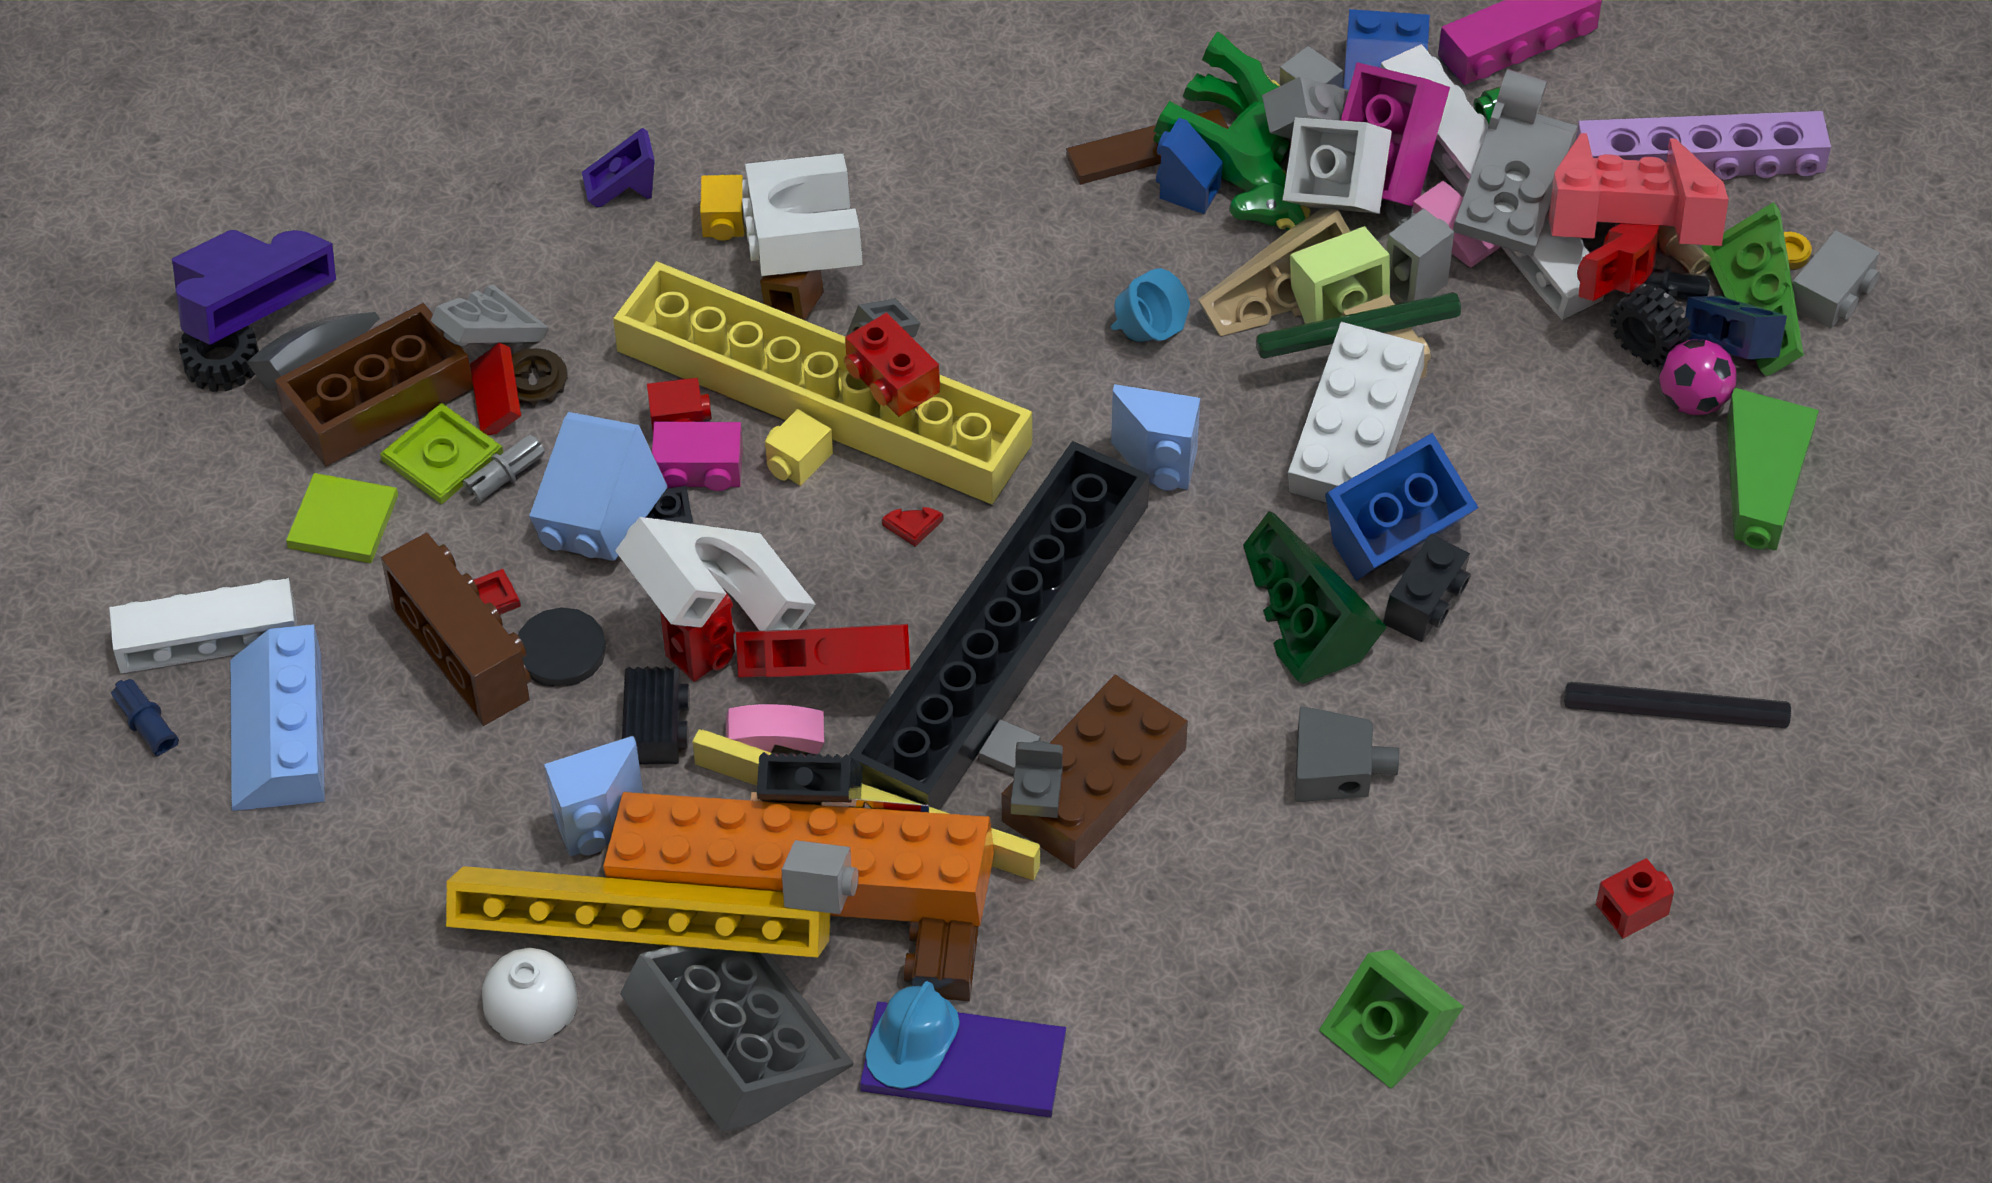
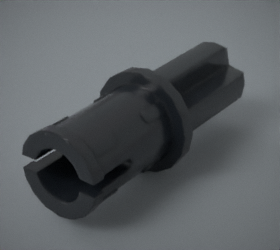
M1666 266L1665 270L1653 268L1652 273L1643 284L1653 285L1655 289L1659 287L1665 290L1664 293L1671 296L1688 299V297L1708 296L1710 278L1671 271V267Z

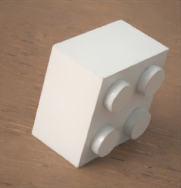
M1295 117L1283 200L1310 208L1380 214L1392 131L1367 122Z

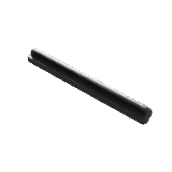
M1572 681L1566 684L1564 692L1565 706L1574 709L1778 728L1788 727L1791 720V704L1787 701Z

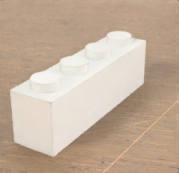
M289 578L265 580L256 584L231 588L222 587L213 591L188 595L178 594L170 598L130 602L126 605L109 607L113 651L120 674L237 655L268 629L298 626L295 601Z

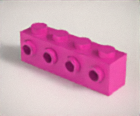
M1503 0L1442 26L1438 56L1464 85L1478 79L1487 78L1494 72L1513 64H1519L1529 57L1546 50H1552L1562 43L1587 35L1597 29L1602 0Z

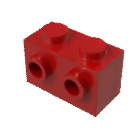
M887 312L845 336L846 357H844V363L848 372L853 378L861 379L871 389L875 400L882 406L887 405L898 417L940 393L939 364Z
M727 593L703 627L670 624L660 610L665 656L693 682L712 669L717 671L724 668L735 653V629L732 624L731 614L733 604Z

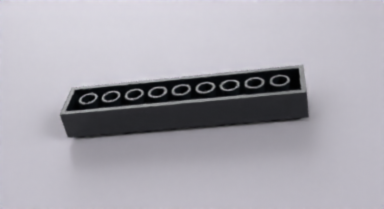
M1074 441L1070 443L915 661L911 670L905 675L849 754L850 757L857 760L863 766L862 784L923 805H929V807L938 810L941 809L984 746L999 720L1003 719L1148 508L1149 474Z

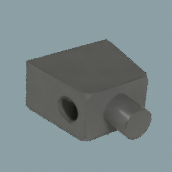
M1300 707L1297 735L1295 801L1306 802L1369 797L1371 773L1398 775L1399 748L1372 746L1373 723L1369 719L1310 707Z

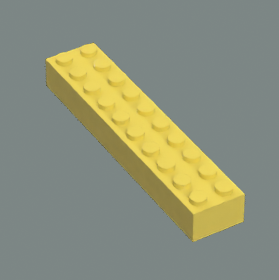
M657 261L613 318L617 352L683 379L698 378L699 385L784 420H787L799 409L831 428L833 440L993 505L1032 446V411L940 375V393L898 417L887 405L882 406L875 400L871 389L861 379L853 378L848 372L844 363V357H846L845 336Z

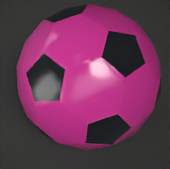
M1692 339L1676 345L1665 357L1660 369V387L1667 402L1676 410L1690 415H1707L1719 410L1731 398L1736 386V368L1729 353L1720 345L1707 340Z

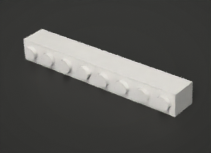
M1421 44L1381 62L1380 68L1426 78L1450 87L1431 158L1458 193L1464 197L1489 125L1485 117L1477 114L1466 100L1463 90L1458 85H1454L1445 74L1440 61L1436 57H1432ZM1518 171L1506 172V175L1512 180L1522 181L1526 179ZM1499 202L1495 204L1496 208L1502 212L1515 211V208L1509 203ZM1549 211L1533 256L1502 247L1537 293L1561 320L1603 300L1604 295L1595 301L1578 297L1580 281L1577 279V270L1582 258L1589 254V252L1584 247L1581 238L1552 236Z

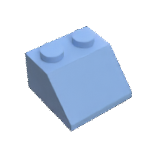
M1114 384L1111 443L1131 467L1149 474V484H1155L1158 488L1168 491L1176 488L1189 489L1198 448L1200 398Z
M630 736L544 764L552 812L569 856L580 853L583 855H593L600 852L610 842L622 793H643L637 746L634 737Z

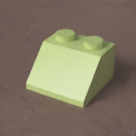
M1365 226L1290 254L1291 288L1305 324L1340 317L1344 310L1386 294L1390 297V254Z

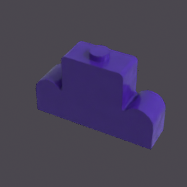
M229 230L172 258L181 330L209 345L336 280L333 243L308 232L298 230L277 234L273 237L271 244L264 243L238 230Z

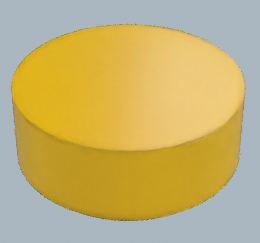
M1784 232L1790 270L1804 267L1809 262L1812 251L1809 240L1796 232Z

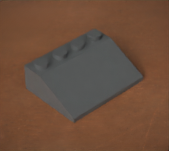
M672 946L639 954L620 993L722 1132L759 1123L849 1069L854 1064L769 953Z

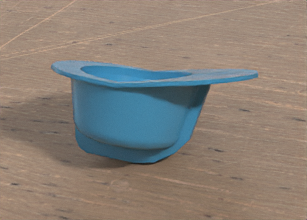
M1158 268L1148 271L1133 279L1129 286L1115 299L1114 310L1117 320L1110 326L1111 329H1122L1126 336L1134 342L1163 341L1184 328L1190 307V300L1186 289L1180 280L1168 270Z
M926 981L923 986H911L899 990L888 1001L886 1010L881 1016L867 1046V1066L875 1079L888 1087L899 1089L915 1087L930 1079L939 1068L957 1034L959 1027L957 1010L950 1001L944 999L935 991L931 982Z

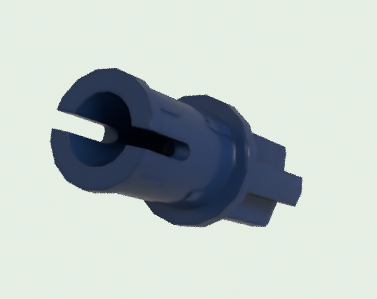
M134 680L118 681L111 695L127 716L128 727L132 731L137 730L151 747V751L155 756H160L176 747L179 743V738L171 731L161 717L162 711L160 706L155 702H150Z

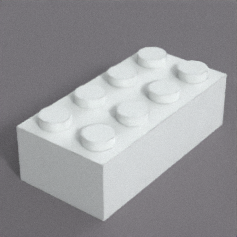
M1340 323L1288 471L1289 492L1326 502L1325 494L1394 455L1424 368V344L1352 324Z

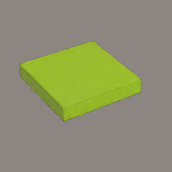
M441 403L380 453L381 461L440 504H443L463 487V480L468 479L492 461V455L503 454V447Z
M314 473L286 539L288 548L372 563L398 498L397 487Z

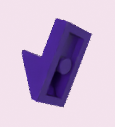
M641 128L582 171L589 203L595 207H602L628 187L647 199L652 198L655 160L647 130Z

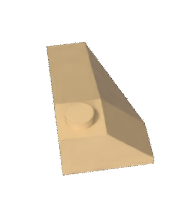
M1322 208L1288 230L1197 301L1219 336L1266 325L1269 323L1272 315L1292 311L1294 317L1301 316V311L1291 288L1290 254L1348 233L1350 230L1338 210Z

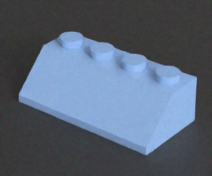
M313 624L268 629L230 660L232 811L325 802L321 651L315 626Z

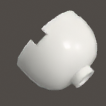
M518 949L504 955L487 972L482 987L485 1019L494 1030L500 1033V1036L508 1041L531 1044L544 1042L554 1037L555 1033L562 1030L565 1025L567 1027L573 1020L578 1006L576 984L571 972L561 959L550 952L540 949Z

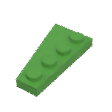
M1773 202L1726 230L1723 234L1722 246L1701 245L1703 251L1712 259L1709 262L1726 298L1787 315L1779 357L1755 359L1759 369L1765 376L1777 372L1804 356L1780 209Z

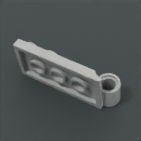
M1507 69L1491 115L1488 130L1454 223L1453 231L1455 233L1530 256L1534 255L1550 208L1554 172L1568 153L1577 128L1576 125L1538 114L1547 81ZM1518 171L1526 179L1522 181L1512 180L1506 175V172ZM1499 202L1509 203L1515 208V211L1502 212L1496 208L1495 204Z

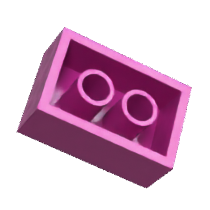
M1357 62L1341 121L1367 122L1392 131L1382 199L1413 207V201L1421 195L1450 87L1426 78Z

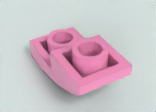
M1442 181L1413 201V213L1417 214L1424 208L1437 219L1445 221L1453 230L1463 197L1450 185ZM1454 232L1452 254L1470 268L1500 248L1498 245Z
M777 704L729 708L726 713V738L770 753L776 744L817 755L824 744V711Z

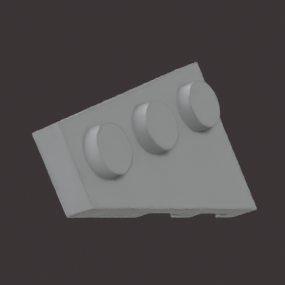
M493 284L486 287L484 294L477 290L470 293L468 300L456 298L438 305L431 318V322L444 331L443 335L447 340L460 346H466L468 343L495 345L499 342H510L522 345L523 342H540L544 339L549 328Z

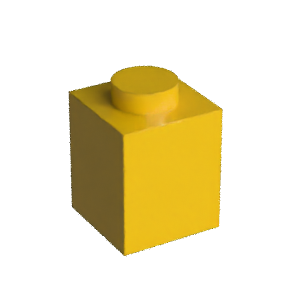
M743 175L701 176L700 215L703 237H713L721 241L729 240L732 237H744L742 207Z

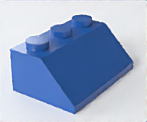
M1433 432L1325 494L1333 544L1356 581L1422 544L1430 534L1437 535L1479 508Z

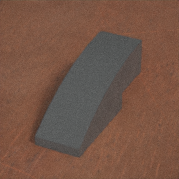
M376 312L331 316L306 323L275 339L246 363L266 389L277 388L275 379L366 333L380 318Z

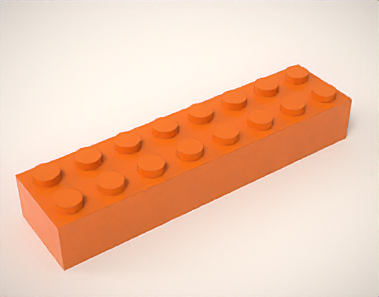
M623 792L603 865L606 878L783 892L782 867L795 840L850 847L851 866L858 869V885L855 895L847 897L841 913H830V916L919 922V919L921 920L922 917L944 919L947 923L954 920L971 922L974 926H981L994 857V846L989 816Z

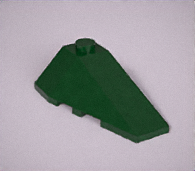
M1268 511L1245 541L1243 547L1255 586L1267 589L1270 596V605L1263 609L1267 622L1277 621L1283 639L1279 638L1273 643L1277 656L1295 679L1303 684L1359 663L1387 627L1370 606L1275 513Z

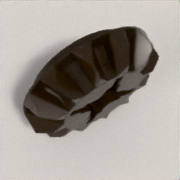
M539 348L525 349L512 355L519 404L523 401H529L535 407L538 401L544 399L552 403L553 397L557 392H564L568 374L567 367L560 356L549 350ZM535 367L536 373L539 376L538 383L531 385L528 379L530 373H532V368Z

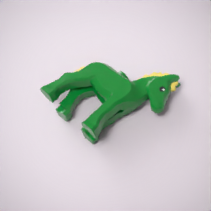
M1217 31L1209 42L1202 61L1209 64L1210 67L1223 69L1237 83L1224 81L1209 73L1206 77L1197 73L1186 86L1183 98L1191 102L1209 101L1224 105L1236 113L1238 117L1226 129L1169 101L1157 120L1153 131L1156 132L1153 142L1158 144L1162 134L1165 131L1170 132L1178 118L1187 120L1222 160V178L1231 185L1247 191L1235 195L1229 211L1237 220L1257 221L1269 226H1278L1280 229L1288 231L1307 219L1311 212L1308 207L1283 200L1287 173L1277 163L1281 164L1291 147V142L1286 137L1270 133L1262 95L1280 87V85L1265 74L1259 60L1243 53L1223 34Z

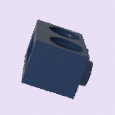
M1722 296L1688 297L1684 318H1688L1690 323L1687 329L1691 330V337L1688 340H1707L1720 345L1729 354L1745 359L1779 357L1787 315Z

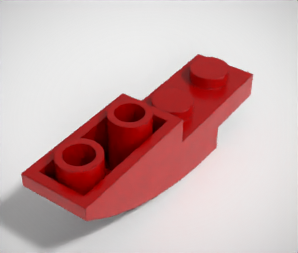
M1621 223L1610 229L1605 238L1604 245L1585 255L1578 266L1577 279L1580 281L1578 297L1595 301L1614 289L1631 293L1638 286L1642 285L1652 273L1655 265L1659 225Z
M908 624L736 632L738 677H783L911 670Z

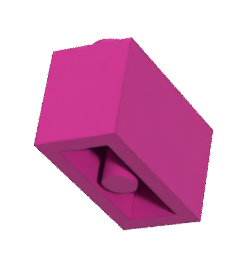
M654 422L652 454L668 486L667 488L681 486L707 487L713 491H724L729 487H741L743 456L741 422Z

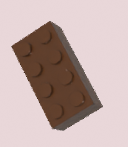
M424 302L275 379L282 413L325 467L432 411L439 404H445L473 389L468 355L460 345L447 340L443 335L444 331L431 322L433 313Z
M426 532L381 557L391 608L483 726L530 701L527 684L531 682V677L523 662L527 652L521 639L514 632L508 634L503 628L501 616L495 606L490 602L485 605L479 598L480 595L475 582L468 573L461 575L456 569L454 557L446 545L438 546L429 533Z
M1114 674L1050 742V744L1063 746V773L1058 818L1011 814L1012 782L1001 793L1002 822L1030 841L1039 844L1042 849L1075 870L1186 750L1188 720Z

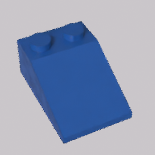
M1349 9L1343 88L1349 90L1357 62L1380 68L1381 62L1421 44L1428 51L1430 15Z

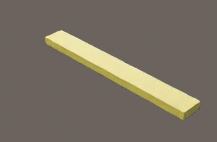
M703 729L698 730L692 741L695 765L756 786L758 782L759 756L763 752L768 755L772 754ZM862 784L861 800L920 804ZM929 807V813L949 814L944 811ZM991 828L994 846L992 867L1034 881L1040 869V845Z

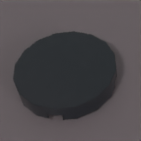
M560 607L545 610L530 618L519 631L518 637L521 639L527 652V656L523 658L524 665L531 679L543 686L555 687L554 684H566L567 687L577 685L593 676L603 664L606 644L602 627L592 616L578 609Z

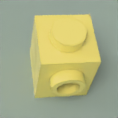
M797 409L781 426L774 427L765 440L767 466L771 473L780 480L790 479L801 486L833 454L832 429Z

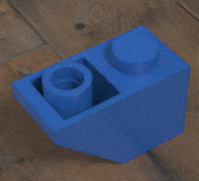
M1178 118L1171 131H1165L1162 134L1157 147V154L1161 156V164L1156 175V183L1160 184L1159 199L1205 214L1221 188L1223 162L1187 120Z

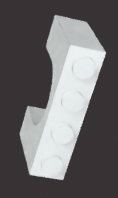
M843 154L745 164L746 179H743L742 198L744 223L746 224L751 261L759 260L761 276L863 265L860 227L856 209H850L848 175Z
M639 517L628 529L625 538L615 550L670 624L703 627L725 597L726 592L723 589L739 603L760 631L798 629L816 605L760 533Z

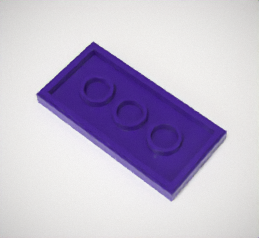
M877 1001L870 1037L886 1010L888 1004L886 1002ZM957 1012L959 1018L957 1034L939 1068L927 1081L918 1086L905 1089L888 1087L876 1080L869 1070L867 1059L865 1058L860 1082V1089L863 1092L1052 1118L1066 1038V1027Z

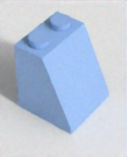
M567 413L529 515L538 533L539 540L547 548L555 551L563 550L578 553L588 558L597 557L611 561L616 560L618 554L615 550L625 538L628 529L639 517L646 518L668 487L640 426L578 413Z

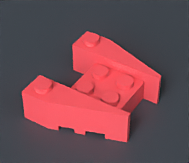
M1580 133L1554 172L1549 223L1552 236L1595 238L1597 222L1675 226L1679 244L1722 246L1729 199L1724 182L1677 139H1669L1666 162L1656 157H1643L1640 161L1623 160L1621 157L1612 154H1604L1598 158H1593L1587 133Z

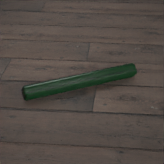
M1451 292L1261 333L1256 336V349L1260 358L1266 359L1331 345L1334 343L1341 322L1387 333L1456 318L1461 315V302L1458 295Z

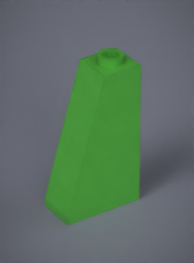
M1734 388L1727 414L1734 539L1743 541L1753 549L1769 548L1777 551L1812 439L1819 410Z

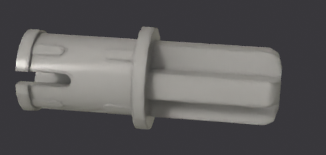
M526 436L503 454L492 455V461L468 479L463 480V486L470 495L475 493L476 496L473 498L480 504L486 497L508 481L511 484L516 482V475L543 457L545 453L544 448L536 437Z

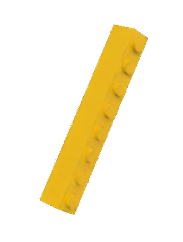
M463 866L447 880L446 927L817 958L829 943L830 913L784 907L783 892Z

